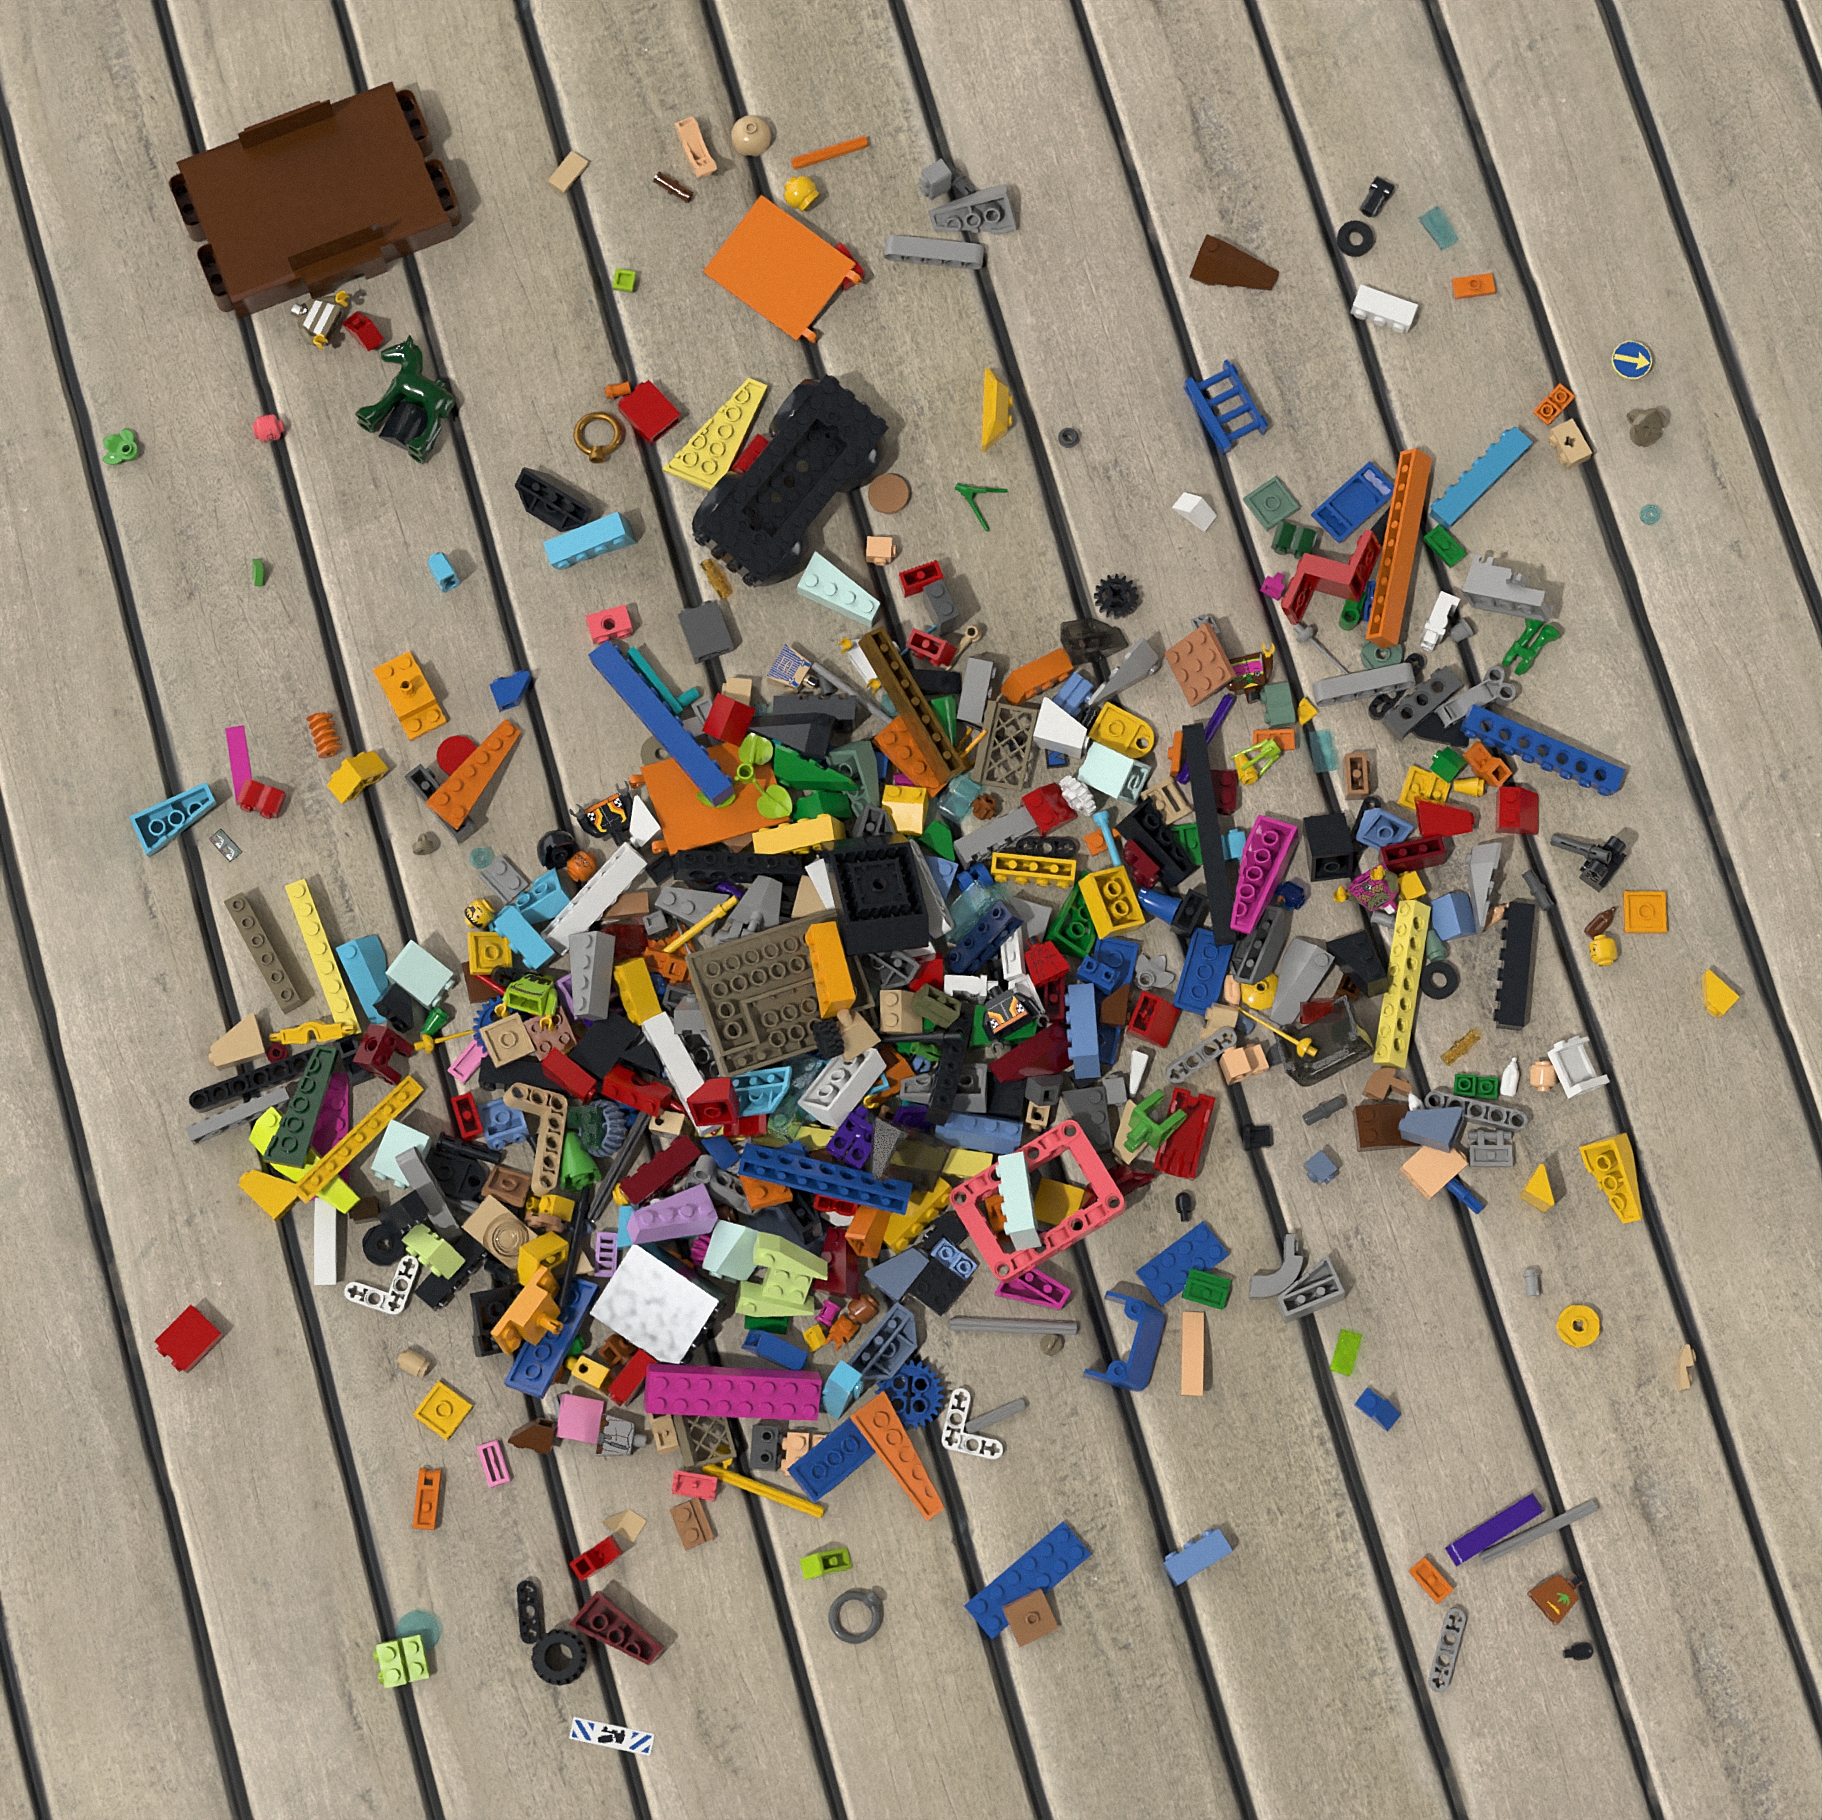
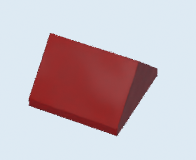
M717 693L702 732L740 747L756 708Z

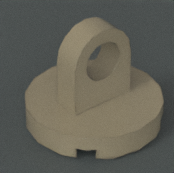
M1649 408L1643 412L1633 409L1627 413V419L1632 425L1630 439L1634 444L1639 447H1648L1660 438L1662 434L1660 431L1666 425V417L1661 411Z

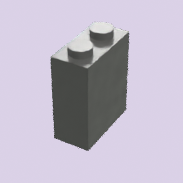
M940 579L924 586L922 602L939 637L941 638L958 630L960 614L943 580Z
M710 600L705 601L699 607L693 609L692 607L685 608L678 614L679 623L695 664L734 651L733 643L717 600L714 602Z

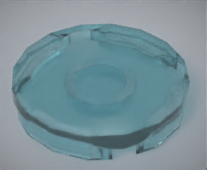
M418 1610L408 1612L401 1617L395 1632L396 1639L422 1634L426 1653L434 1648L440 1633L438 1623L434 1617Z

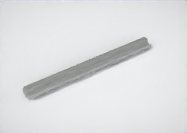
M966 1318L950 1319L951 1330L1076 1335L1077 1333L1076 1323Z
M1591 1500L1481 1552L1479 1557L1482 1563L1486 1564L1598 1510L1597 1505Z

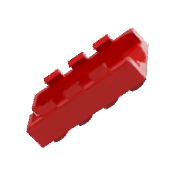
M1174 1087L1166 1119L1179 1109L1184 1111L1187 1117L1158 1148L1152 1170L1193 1181L1216 1098L1200 1093L1197 1098L1190 1096L1191 1091Z

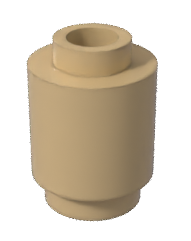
M408 1349L407 1352L402 1351L397 1360L400 1363L398 1368L415 1377L420 1376L422 1378L430 1362L426 1360V1357L411 1349Z

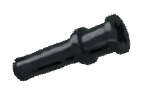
M441 1131L436 1145L438 1150L445 1149L453 1152V1155L463 1154L497 1166L502 1155L501 1152L465 1142L460 1136L456 1138L446 1135L444 1131Z

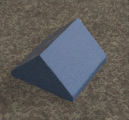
M1381 808L1365 810L1356 840L1379 851L1380 847L1402 843L1414 828V824Z
M1450 893L1427 903V906L1431 907L1430 918L1433 929L1436 931L1441 942L1477 934L1468 894Z

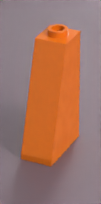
M859 1205L845 1234V1238L858 1256L878 1258L892 1212Z

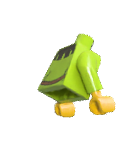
M528 974L520 980L510 983L503 996V1003L495 1007L496 1015L498 1017L502 1016V1018L510 1016V1011L507 1007L539 1016L545 1014L546 1016L540 1020V1027L544 1031V1027L549 1024L548 1029L552 1032L555 1026L551 1019L552 1016H555L558 1004V993L554 986L553 977L548 974L543 977Z

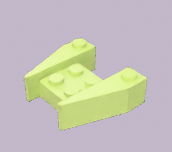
M759 1231L753 1246V1264L765 1266L768 1269L762 1285L741 1280L735 1296V1313L753 1317L814 1315V1296L807 1295L813 1277L827 1280V1261L781 1236Z

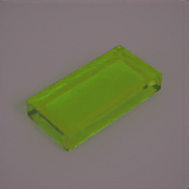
M1343 1329L1340 1330L1329 1371L1350 1377L1362 1335Z

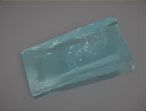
M1438 206L1418 218L1442 251L1459 240Z

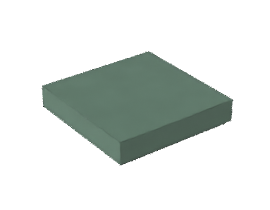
M1277 476L1243 498V502L1266 532L1275 527L1278 521L1282 522L1300 510V506Z

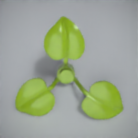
M750 733L739 747L738 755L743 764L738 766V776L735 777L732 786L735 788L738 781L743 784L753 783L763 795L757 801V808L762 816L768 819L788 817L792 813V801L788 792L783 787L774 784L770 785L765 792L756 781L753 770L754 764L762 766L771 760L773 746L769 740ZM701 791L697 794V799L709 807L724 808L733 803L735 793L716 807L710 803Z

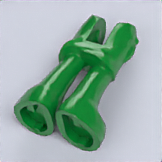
M1525 618L1526 628L1518 641L1515 640L1507 651L1502 664L1508 667L1514 661L1516 655H1518L1523 660L1519 662L1514 673L1518 676L1525 674L1530 669L1531 662L1546 643L1556 641L1559 638L1560 633L1554 627L1545 625L1534 643L1527 649L1525 646L1540 630L1543 622Z

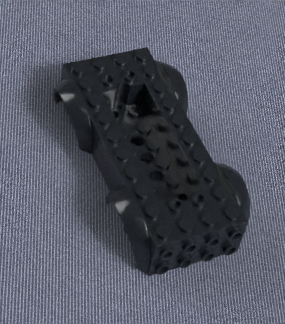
M826 374L820 380L805 379L789 394L769 426L772 439L744 473L730 471L713 486L700 504L692 520L694 532L692 535L695 537L696 543L702 547L706 546L711 550L710 554L715 559L724 561L727 564L726 568L734 574L737 572L742 577L741 580L749 587L769 586L789 574L802 560L810 547L811 538L807 528L836 492H849L865 481L878 467L886 454L887 448L883 435L889 429L886 425L887 422L882 417L875 416L867 404L864 402L860 403L855 398V394L849 389H844L840 386L839 380L832 375ZM799 461L807 463L808 469L806 472L798 471L797 463ZM785 477H791L794 480L792 488L785 486ZM777 491L782 494L783 499L780 503L772 501L771 495L773 492Z

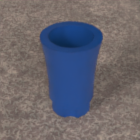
M1145 887L1141 888L1137 896L1138 904L1143 911L1156 916L1170 926L1183 902V899L1171 897Z

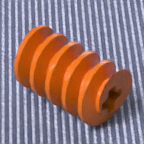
M315 713L306 718L309 722V728L312 729L311 735L314 737L313 742L316 744L315 748L319 752L318 758L320 759L332 757L342 748V744H335V742L340 740V737H333L338 731L337 729L330 728L335 725L334 721H328L333 717L330 713Z

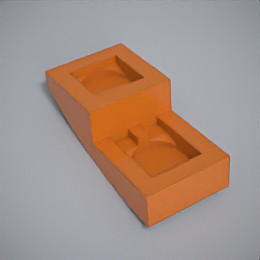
M646 947L643 958L647 970L661 973L666 978L683 981L687 970L685 959L661 950Z

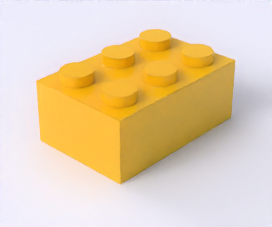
M1124 865L1090 873L1078 882L1100 940L1134 932L1146 923Z

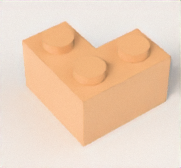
M1254 1043L1238 1049L1234 1046L1224 1050L1225 1053L1222 1054L1219 1061L1228 1086L1267 1072L1269 1069L1261 1045L1254 1046Z

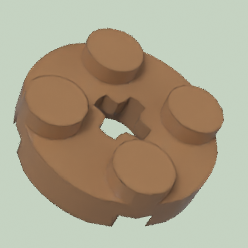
M532 1211L526 1212L524 1221L528 1228H546L547 1233L553 1231L557 1235L566 1231L568 1221L561 1222L562 1218L544 1213H539L537 1217L532 1216Z

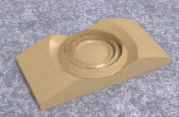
M490 1194L461 1226L516 1275L520 1246L539 1237Z

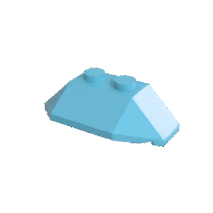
M792 1067L751 1071L732 1077L731 1081L740 1102L739 1117L773 1113L789 1089Z

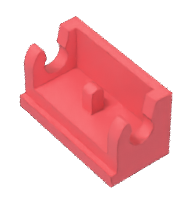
M675 1470L671 1489L672 1494L714 1501L718 1478Z

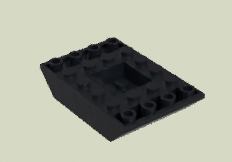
M902 833L820 842L847 957L929 947V916L911 843ZM873 883H881L883 889L874 888Z

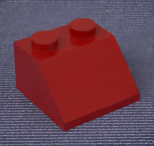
M1056 783L1039 787L1021 798L1020 805L1022 807L1026 806L1038 826L1037 832L1041 838L1077 819L1075 812L1062 796V792Z
M1500 786L1496 792L1495 833L1537 835L1538 794L1521 787Z
M730 1077L709 1079L687 1098V1104L696 1127L738 1123L740 1102Z

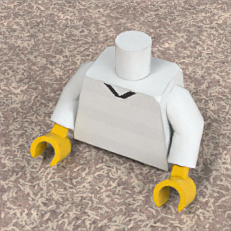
M841 639L837 643V645L844 646L841 653L845 654L850 650L848 652L849 660L866 682V688H874L872 694H876L878 689L883 688L858 644L860 639ZM893 641L892 643L896 650L900 652L898 645Z

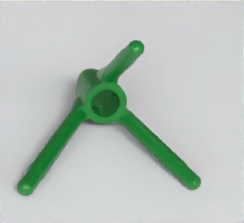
M958 482L955 490L961 492L962 496H965L985 531H989L973 499L977 493H1006L1007 489L979 488L968 484L963 485Z

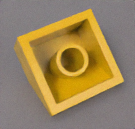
M885 785L882 809L887 811L896 834L922 836L929 805L927 788Z

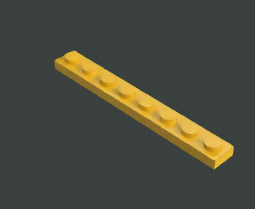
M408 1075L308 1171L291 1190L307 1204L389 1124L391 1119L393 1120L424 1089Z

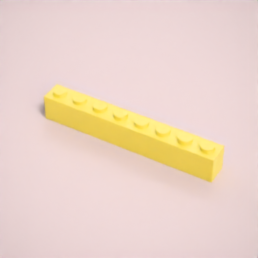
M305 879L286 885L287 894L335 1023L344 1022L345 1026L355 1024L357 1028L354 1029H357V1033L351 1034H355L357 1040L364 1037L309 886Z

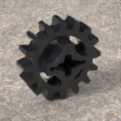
M1118 574L1115 575L1114 579L1110 575H1107V581L1101 579V586L1096 585L1095 588L1098 593H1094V599H1098L1095 601V606H1101L1099 612L1106 611L1107 618L1110 614H1113L1114 619H1117L1119 614L1122 618H1125V612L1131 614V607L1136 608L1137 602L1135 600L1139 598L1138 594H1134L1138 588L1131 587L1133 581L1126 582L1125 575L1122 579H1119ZM1103 592H1105V594L1107 595L1105 601L1103 600L1102 596ZM1127 592H1128L1129 595H1130V600H1129V602L1127 601V598L1125 597V595L1127 594ZM1113 595H1114V596L1120 595V598H1118V597L1112 598V596H1113Z

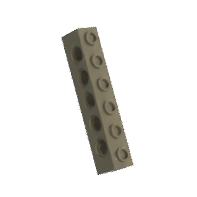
M243 892L225 900L224 904L283 1013L287 1014L302 1006L303 1003Z

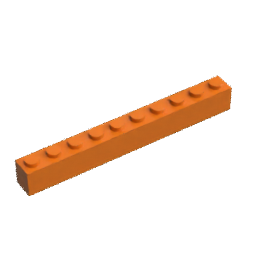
M1417 448L1401 451L1368 624L1366 640L1380 648L1398 645L1432 461L1431 457Z

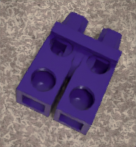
M861 1105L853 1113H849L826 1145L827 1152L841 1161L844 1158V1163L860 1171L882 1138L886 1121L876 1116L872 1124L866 1122L865 1119L869 1111Z

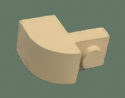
M648 1413L659 1456L680 1450L671 1414Z

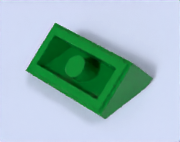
M745 1315L744 1329L786 1335L789 1316L753 1317Z

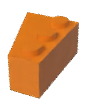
M1059 648L1012 671L1000 688V691L1010 705L1020 706L1041 692L1050 689L1056 683H1063L1068 680L1074 666L1062 648Z

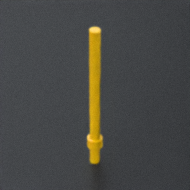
M733 895L722 905L718 904L713 908V912L661 951L673 953L717 918L721 919L725 916L727 911L739 902L738 898Z

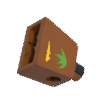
M1574 1573L1566 1580L1558 1574L1529 1591L1527 1595L1555 1626L1561 1622L1578 1601L1579 1596L1574 1590L1582 1582Z

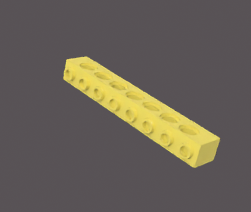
M1416 900L1399 901L1387 972L1388 992L1384 993L1373 1059V1063L1385 1068L1405 1069L1431 910V907Z

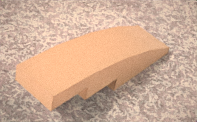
M1182 1312L1181 1396L1202 1397L1204 1313Z

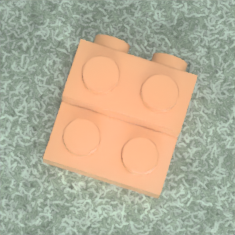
M788 1432L787 1437H783L782 1450H786V1459L782 1458L781 1472H785V1477H792L787 1468L827 1435Z

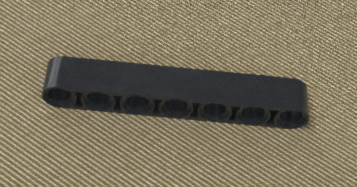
M315 1048L197 1090L190 1095L189 1104L196 1112L205 1113L301 1078ZM305 1061L306 1065L303 1069H296L297 1062ZM279 1068L286 1069L282 1077H276L275 1075ZM258 1076H265L264 1083H255ZM245 1083L243 1091H235L237 1084ZM224 1090L225 1096L221 1099H216L217 1091ZM198 1098H205V1103L202 1106H195V1101Z

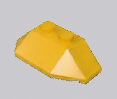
M985 368L981 452H986L1007 434V427H1011L1012 415H1008V408H1012V395H1008L1009 388L990 368Z

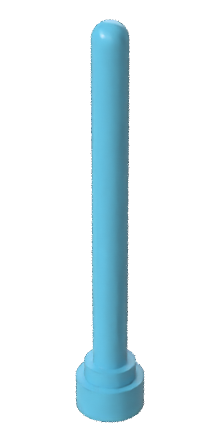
M1108 810L1092 815L1094 822L1097 823L1098 827H1101L1114 866H1122L1123 864L1108 824L1110 823Z

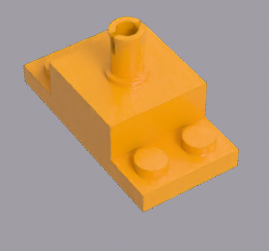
M410 651L372 669L410 742L447 724L429 685Z
M543 1265L538 1268L491 1331V1335L502 1351L509 1356L519 1347L522 1339L536 1346L547 1330L558 1335L560 1332L556 1328L559 1330L563 1328V1323L556 1320L561 1311L553 1300L557 1296L560 1286L549 1269Z

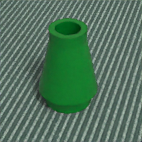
M436 1006L434 1010L431 1009L420 1031L432 1037L434 1033L448 1022L447 1019L450 1015Z

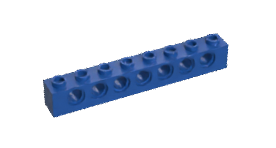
M1475 704L1468 708L1460 731L1464 732V735L1468 738L1483 740V743L1490 747L1497 746L1508 755L1515 754L1522 757L1521 760L1526 763L1533 764L1534 762L1541 765V769L1548 772H1557L1561 778L1566 780L1573 779L1578 781V784L1582 787H1592L1603 796H1611L1617 792L1625 772L1623 768ZM1481 723L1488 725V732L1481 729ZM1500 731H1504L1507 734V740H1503L1500 737ZM1519 739L1526 742V748H1522L1519 745ZM1538 747L1545 750V757L1539 755ZM1557 756L1563 757L1564 765L1558 763ZM1576 764H1580L1583 767V773L1576 770ZM1595 772H1599L1602 775V781H1598L1595 778Z
M751 1143L745 1144L738 1171L739 1175L902 1215L906 1214L913 1183Z

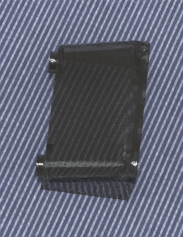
M1347 995L1340 996L1333 1001L1331 1005L1332 1013L1301 1029L1290 1024L1283 1025L1278 1029L1298 1041L1304 1038L1313 1039L1310 1046L1318 1050L1314 1057L1305 1053L1303 1058L1297 1054L1296 1044L1273 1032L1285 1073L1300 1086L1309 1087L1368 1058L1374 1053L1372 1042L1352 1000Z
M876 1116L872 1123L869 1172L873 1174L872 1178L879 1182L893 1178L913 1183L912 1189L919 1193L924 1191L933 1193L953 1146L922 1129Z

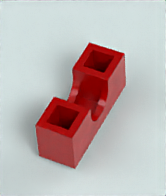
M618 1065L604 1077L602 1094L657 1118L670 1105L672 1088L653 1081L648 1086H638L634 1084L635 1073Z

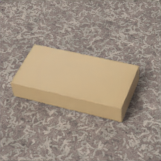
M571 151L550 177L548 184L562 194H565L587 167L588 161Z

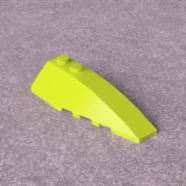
M273 1106L256 1121L249 1137V1141L262 1155H264L273 1135L276 1134L282 1116L284 1117V1114ZM311 1145L304 1169L270 1164L277 1171L297 1183L323 1157ZM338 1174L316 1194V1196L344 1214H347L361 1200Z

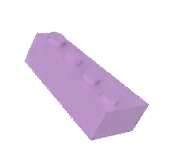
M704 1183L634 1211L626 1228L634 1245L710 1233L718 1216Z

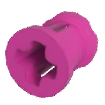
M824 1300V1306L820 1314L815 1317V1320L825 1326L832 1327V1321L837 1311H840L841 1308L828 1300Z

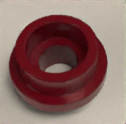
M275 1043L269 1046L266 1055L268 1060L274 1063L287 1058L288 1051L284 1045ZM275 1050H280L281 1052L278 1057L273 1056Z

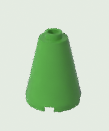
M571 1130L565 1131L559 1164L561 1189L564 1191L565 1188H568L569 1192L581 1191L583 1186L590 1188L592 1187V1182L596 1180L598 1183L601 1180V1172L588 1153V1150L584 1147L583 1142H581L578 1133Z

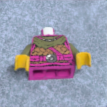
M1384 862L1354 878L1347 888L1348 890L1345 891V887L1340 886L1338 887V892H1333L1335 902L1353 901L1367 907L1370 911H1374L1382 906L1388 914H1391L1398 908L1393 901L1399 891L1397 875L1389 871Z

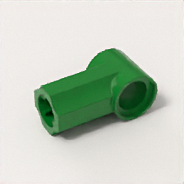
M1363 591L1359 603L1345 600L1338 622L1343 630L1350 631L1356 627L1367 594ZM1351 616L1354 621H1347L1344 617Z

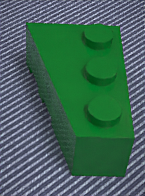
M976 1005L969 1051L978 1048H990L992 1045V1041L988 1040L982 1027L983 1013L986 1010L985 1006ZM1034 1017V1021L1003 1038L1004 1044L1023 1043L1034 1036L1037 1029V1018Z

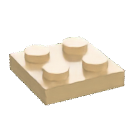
M518 1012L479 1029V1033L496 1069L535 1052Z

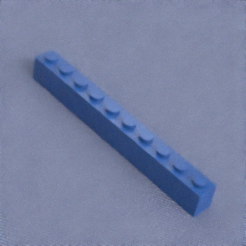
M607 640L588 654L593 666L714 807L735 793L732 786L734 782L730 776L722 774L718 762L715 759L710 760L706 748L702 744L698 746L695 742L697 739L690 730L685 731L681 719L677 715L673 717L670 713L672 710L665 701L661 703L656 690L653 687L649 688L645 684L647 683L646 679L640 672L637 674L633 670L635 667L628 658L624 660L621 656L623 653L616 644L612 646Z

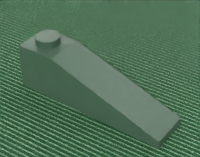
M852 742L828 750L825 756L828 767L850 778L858 786L857 791H842L843 794L847 793L852 802L851 808L857 818L865 804L880 808L877 763L871 742Z

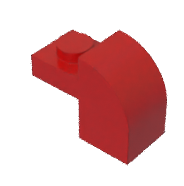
M766 1114L738 1117V1123L724 1124L723 1137H764L768 1127Z
M611 1535L569 1564L582 1582L613 1563L615 1559L623 1554V1551Z

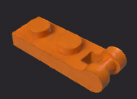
M419 1468L413 1529L435 1530L442 1470L440 1469L427 1471L426 1468ZM425 1480H433V1485H425Z

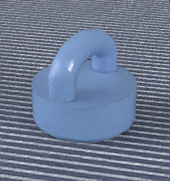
M915 1055L909 1066L914 1073L916 1071L926 1073L931 1067V1062L926 1061L924 1057ZM924 1062L926 1066L921 1068L920 1066Z

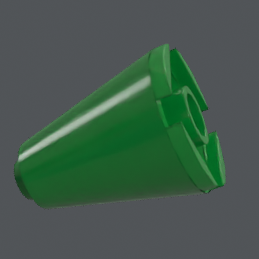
M946 696L928 701V705L952 746L956 747V696Z

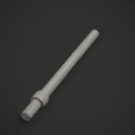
M817 661L812 665V669L848 696L856 695L857 703L883 723L888 725L893 721L891 717Z

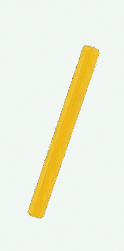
M713 1464L702 1468V1473L708 1476L717 1477L721 1481L814 1517L821 1518L824 1508L804 1499Z

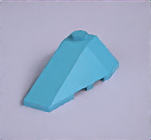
M554 867L532 882L534 886L527 893L522 891L513 906L531 925L557 917L572 900V896ZM506 905L495 915L494 920L488 924L490 932H496L494 929L497 926L494 924V921L506 912L511 905Z
M377 935L354 939L337 947L336 951L370 1024L380 1025L388 1021L385 1017L380 1016L377 1009L372 1006L388 987V977L385 974L387 971L386 956Z

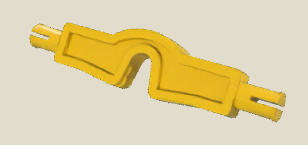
M314 1020L306 1022L299 1027L282 1029L280 1033H270L269 1038H271V1042L282 1041V1044H306L311 1042V1031L313 1030L317 1041L323 1042L346 1037V1034L357 1033V1029H354L357 1026L355 1024L345 1026L344 1022L325 1024L324 1022Z

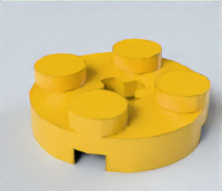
M1571 1305L1558 1316L1556 1330L1558 1336L1566 1345L1573 1348H1581L1590 1345L1596 1340L1600 1331V1322L1597 1314L1590 1307ZM1574 1321L1577 1323L1581 1321L1583 1323V1325L1581 1326L1583 1329L1582 1332H1580L1579 1330L1575 1331L1573 1329Z

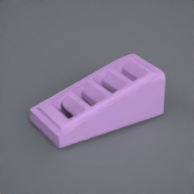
M597 1232L595 1277L612 1278L616 1272L618 1233ZM602 1240H613V1244L602 1243ZM601 1248L613 1249V1253L601 1252ZM600 1257L612 1258V1261H600ZM600 1266H612V1270L599 1269Z

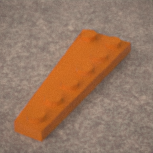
M505 719L426 801L425 805L458 830L490 782L492 776L519 738L521 731Z
M882 1391L850 1415V1418L924 1518L928 1521L942 1511L945 1507L886 1392Z

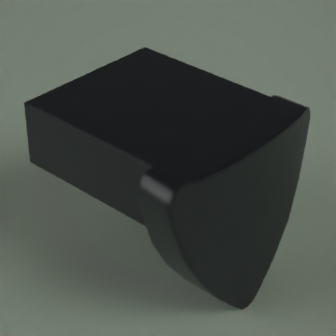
M1243 1125L1242 1143L1245 1151H1249L1252 1148L1271 1147L1269 1125Z

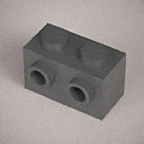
M752 1425L750 1470L776 1472V1467H780L781 1454H777V1447L782 1445L783 1432H779L778 1426Z

